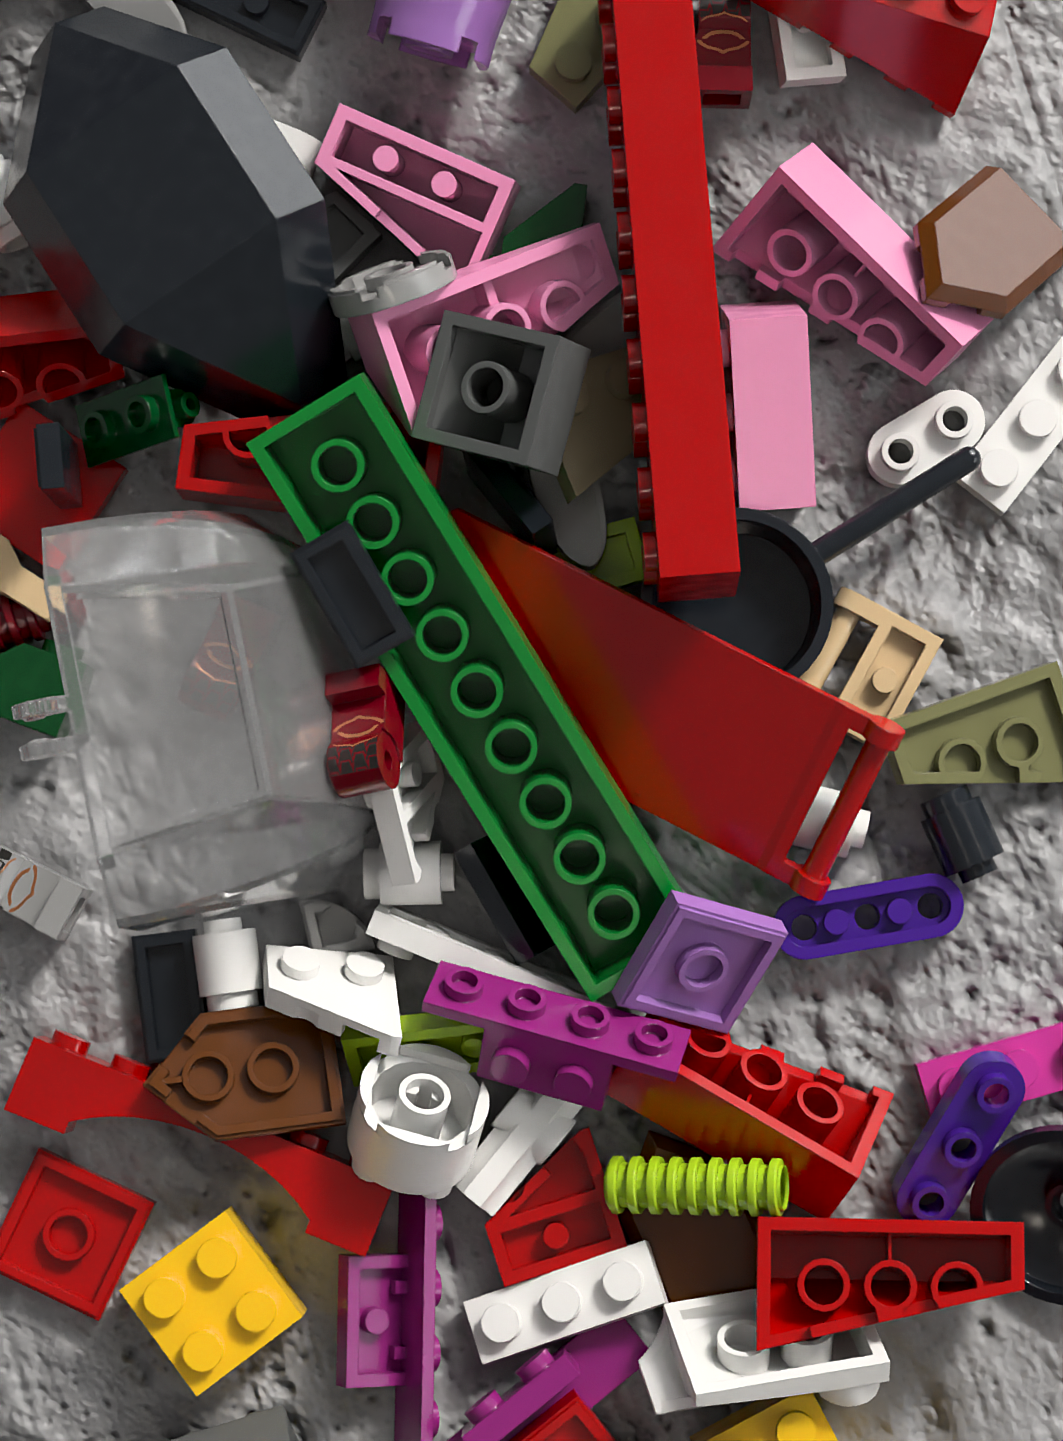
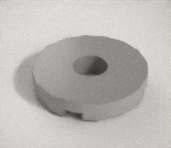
M442 249L420 252L421 255L418 256L420 265L414 266L413 262H403V260L396 262L391 260L342 280V284L336 288H331L327 294L334 315L338 318H350L378 312L417 299L444 287L455 280L458 275L451 253Z

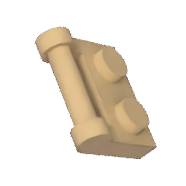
M840 587L834 598L833 606L836 610L833 613L832 624L825 645L814 663L799 679L822 689L858 621L865 622L876 629L838 698L873 715H880L888 719L903 715L944 639L846 587ZM849 729L847 735L864 744L866 739L861 734Z

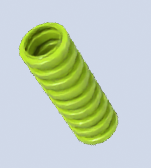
M612 1156L605 1169L604 1197L612 1214H622L625 1207H628L631 1214H642L644 1209L648 1208L651 1214L661 1215L664 1209L668 1208L671 1215H681L684 1209H688L691 1215H702L704 1209H708L711 1216H721L724 1209H728L731 1216H741L744 1210H748L751 1216L758 1217L762 1216L764 1210H768L771 1217H782L788 1205L789 1175L788 1169L781 1158H772L769 1165H765L762 1158H751L749 1164H744L742 1158L732 1157L729 1164H725L721 1157H712L709 1163L705 1164L702 1157H691L689 1163H685L682 1157H671L669 1163H665L663 1157L652 1156L649 1163H646L642 1156H632L629 1162H626L623 1156Z

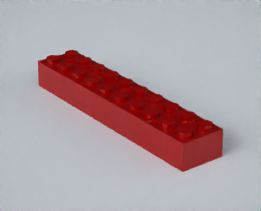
M597 0L599 25H601L603 83L606 86L608 144L609 147L621 146V148L611 149L614 208L626 207V211L616 212L619 270L631 269V275H621L623 331L636 332V338L626 339L629 395L641 394L642 401L640 403H632L631 431L634 458L646 457L647 467L637 468L636 494L639 521L651 520L652 532L642 533L644 585L656 584L658 602L735 597L741 569L692 0Z

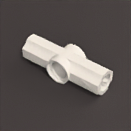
M519 1088L490 1124L493 1129L482 1143L477 1146L468 1173L455 1186L493 1217L535 1164L541 1166L576 1123V1120L573 1118L583 1106Z

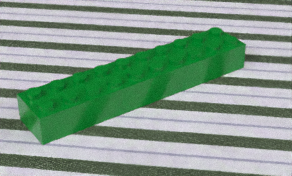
M362 372L247 442L246 445L307 543L349 519L416 633L412 638L379 656L380 662L588 998L593 1002L613 990L671 889L679 892L683 891L365 372Z

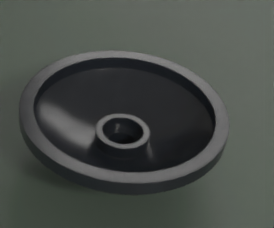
M1047 1125L1015 1134L996 1147L987 1157L978 1172L972 1188L970 1220L1024 1222L1025 1290L1022 1292L1034 1298L1058 1305H1063V1125Z

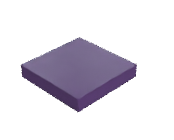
M671 889L614 986L612 994L617 1006L728 1034L789 933L782 920Z

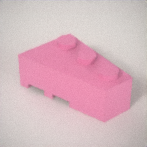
M339 103L314 162L417 257L421 255L420 252L442 249L451 253L456 270L489 259V255H492L521 188L516 180L341 103Z
M795 300L719 305L735 503L738 508L760 511L816 507L807 314Z

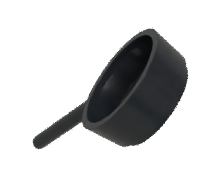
M971 446L959 449L813 542H810L793 525L775 515L756 509L735 508L741 569L735 597L658 602L656 584L644 585L643 581L640 599L799 678L819 656L828 638L832 624L833 590L825 564L976 470L981 463V455L976 448Z

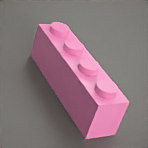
M814 143L808 145L777 168L713 246L714 253L728 262L736 258L757 271L755 279L769 288L777 291L782 287L809 304L808 312L824 323L829 324L834 320L855 333L858 344L924 386H927L956 360L993 320L991 317L977 314L976 308L951 303L946 308L922 304L919 281L924 277L921 253L915 250L914 241Z

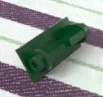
M160 374L76 405L75 410L88 468H93L179 438L178 428L192 424L200 412L198 398L195 394L185 392L182 389H169L166 374Z

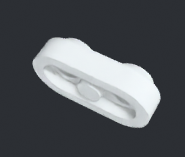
M947 390L938 393L876 431L867 445L865 460L868 471L880 484L890 488H899L959 449L966 446L973 447L981 438L985 428V415L980 403L966 392ZM948 411L960 413L964 418V428L960 431H950L943 424V414ZM894 443L905 444L911 453L910 460L903 464L894 462L888 453L889 446Z

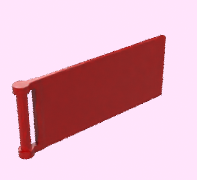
M456 508L452 510V516L626 800L788 884L793 891L802 897L814 901L823 900L831 884L828 874L889 751L895 752L898 750L905 735L903 727L886 717L873 715L847 701L839 699L463 509ZM849 729L861 734L866 740L805 864H798L786 857Z

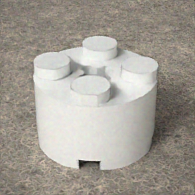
M410 1043L400 1045L398 1057L386 1056L381 1059L382 1054L380 1053L370 1060L362 1073L347 1130V1143L352 1156L351 1166L354 1173L365 1181L376 1182L385 1188L404 1194L422 1195L428 1199L435 1200L441 1199L450 1194L452 1187L465 1177L472 1165L489 1110V1093L484 1082L482 1081L480 1087L469 1073L471 1065L460 1055L431 1044Z

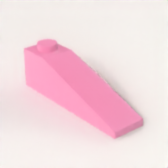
M592 223L456 270L458 275L455 280L429 294L378 312L348 318L366 372L409 436L412 435L444 310L556 335L558 332H565L619 284L600 223Z

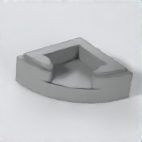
M321 899L299 901L309 948L344 952H359L376 948L373 937L365 934L367 926L355 913L346 907Z

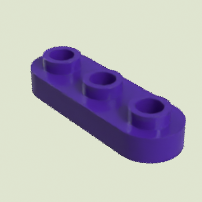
M929 873L830 890L826 892L821 901L796 896L782 903L776 910L773 918L782 920L789 933L780 950L792 958L808 960L944 936L954 930L959 924L964 911V900L960 889L952 880L940 874ZM924 894L934 895L940 903L938 914L931 919L923 917L918 911V901ZM863 904L872 906L877 912V922L868 930L859 927L855 921V912ZM800 915L808 916L815 925L814 934L808 940H800L792 932V923Z
M982 1051L969 1057L959 1068L894 1177L891 1189L892 1198L903 1219L949 1220L957 1211L975 1181L982 1164L992 1153L1025 1095L1024 1078L1013 1060L1007 1055L997 1051ZM993 1084L1003 1085L1002 1091L997 1096L992 1098L984 1097V1092L989 1086ZM962 1138L971 1140L966 1149L958 1152L951 1150L952 1145L957 1140ZM926 1193H938V1197L934 1202L928 1205L919 1204L921 1197Z

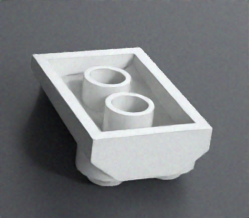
M756 1288L663 1304V1319L657 1335L649 1349L638 1360L640 1373L655 1416L707 1406L817 1392L830 1403L844 1407L858 1406L869 1402L875 1397L880 1383L889 1381L890 1360L874 1324L756 1351Z

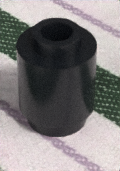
M967 784L920 804L926 818L921 821V825L945 877L958 873L962 884L998 869L993 857L1004 852V849L980 797L973 798Z

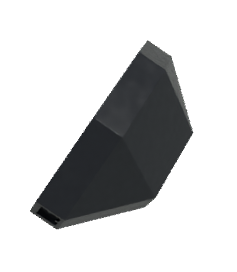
M105 6L54 23L31 58L3 205L98 354L149 378L166 374L169 387L191 392L196 395L198 400L237 418L293 415L348 381L340 318L334 315L327 295L331 288H336L325 199L228 49Z

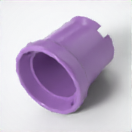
M375 0L367 35L383 44L387 28H389L388 34L401 37L398 50L431 61L465 69L467 68L470 54L475 53L474 61L478 69L486 71L489 68L495 43L512 0Z

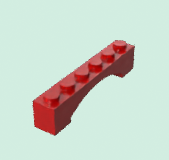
M55 1029L52 1038L46 1036L33 1037L4 1107L6 1111L62 1134L73 1131L77 1120L98 1117H135L181 1126L206 1135L143 1087L144 1082L148 1079L147 1076L151 1067L117 1053L114 1054L111 1063L88 1054L91 1046L89 1041ZM308 1130L291 1132L290 1136L282 1133L220 1141L246 1156L283 1186L310 1220L305 1233L366 1257L393 1190L385 1188L376 1182L360 1179L352 1169V1156L347 1160L325 1151L329 1140Z

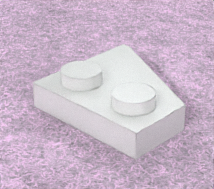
M418 722L406 723L404 726L403 762L400 763V777L397 787L395 789L363 794L366 805L374 811L392 886L417 884L420 880L422 870L416 861L413 846L414 842L430 840L434 824V811L436 804L440 800L445 780L439 755Z
M266 945L262 963L265 1007L293 1018L306 1019L317 1028L339 1037L344 1032L345 1026L378 1038L377 1052L386 1056L398 1057L402 1032L393 956L378 955L365 951L344 952L311 949L305 946Z

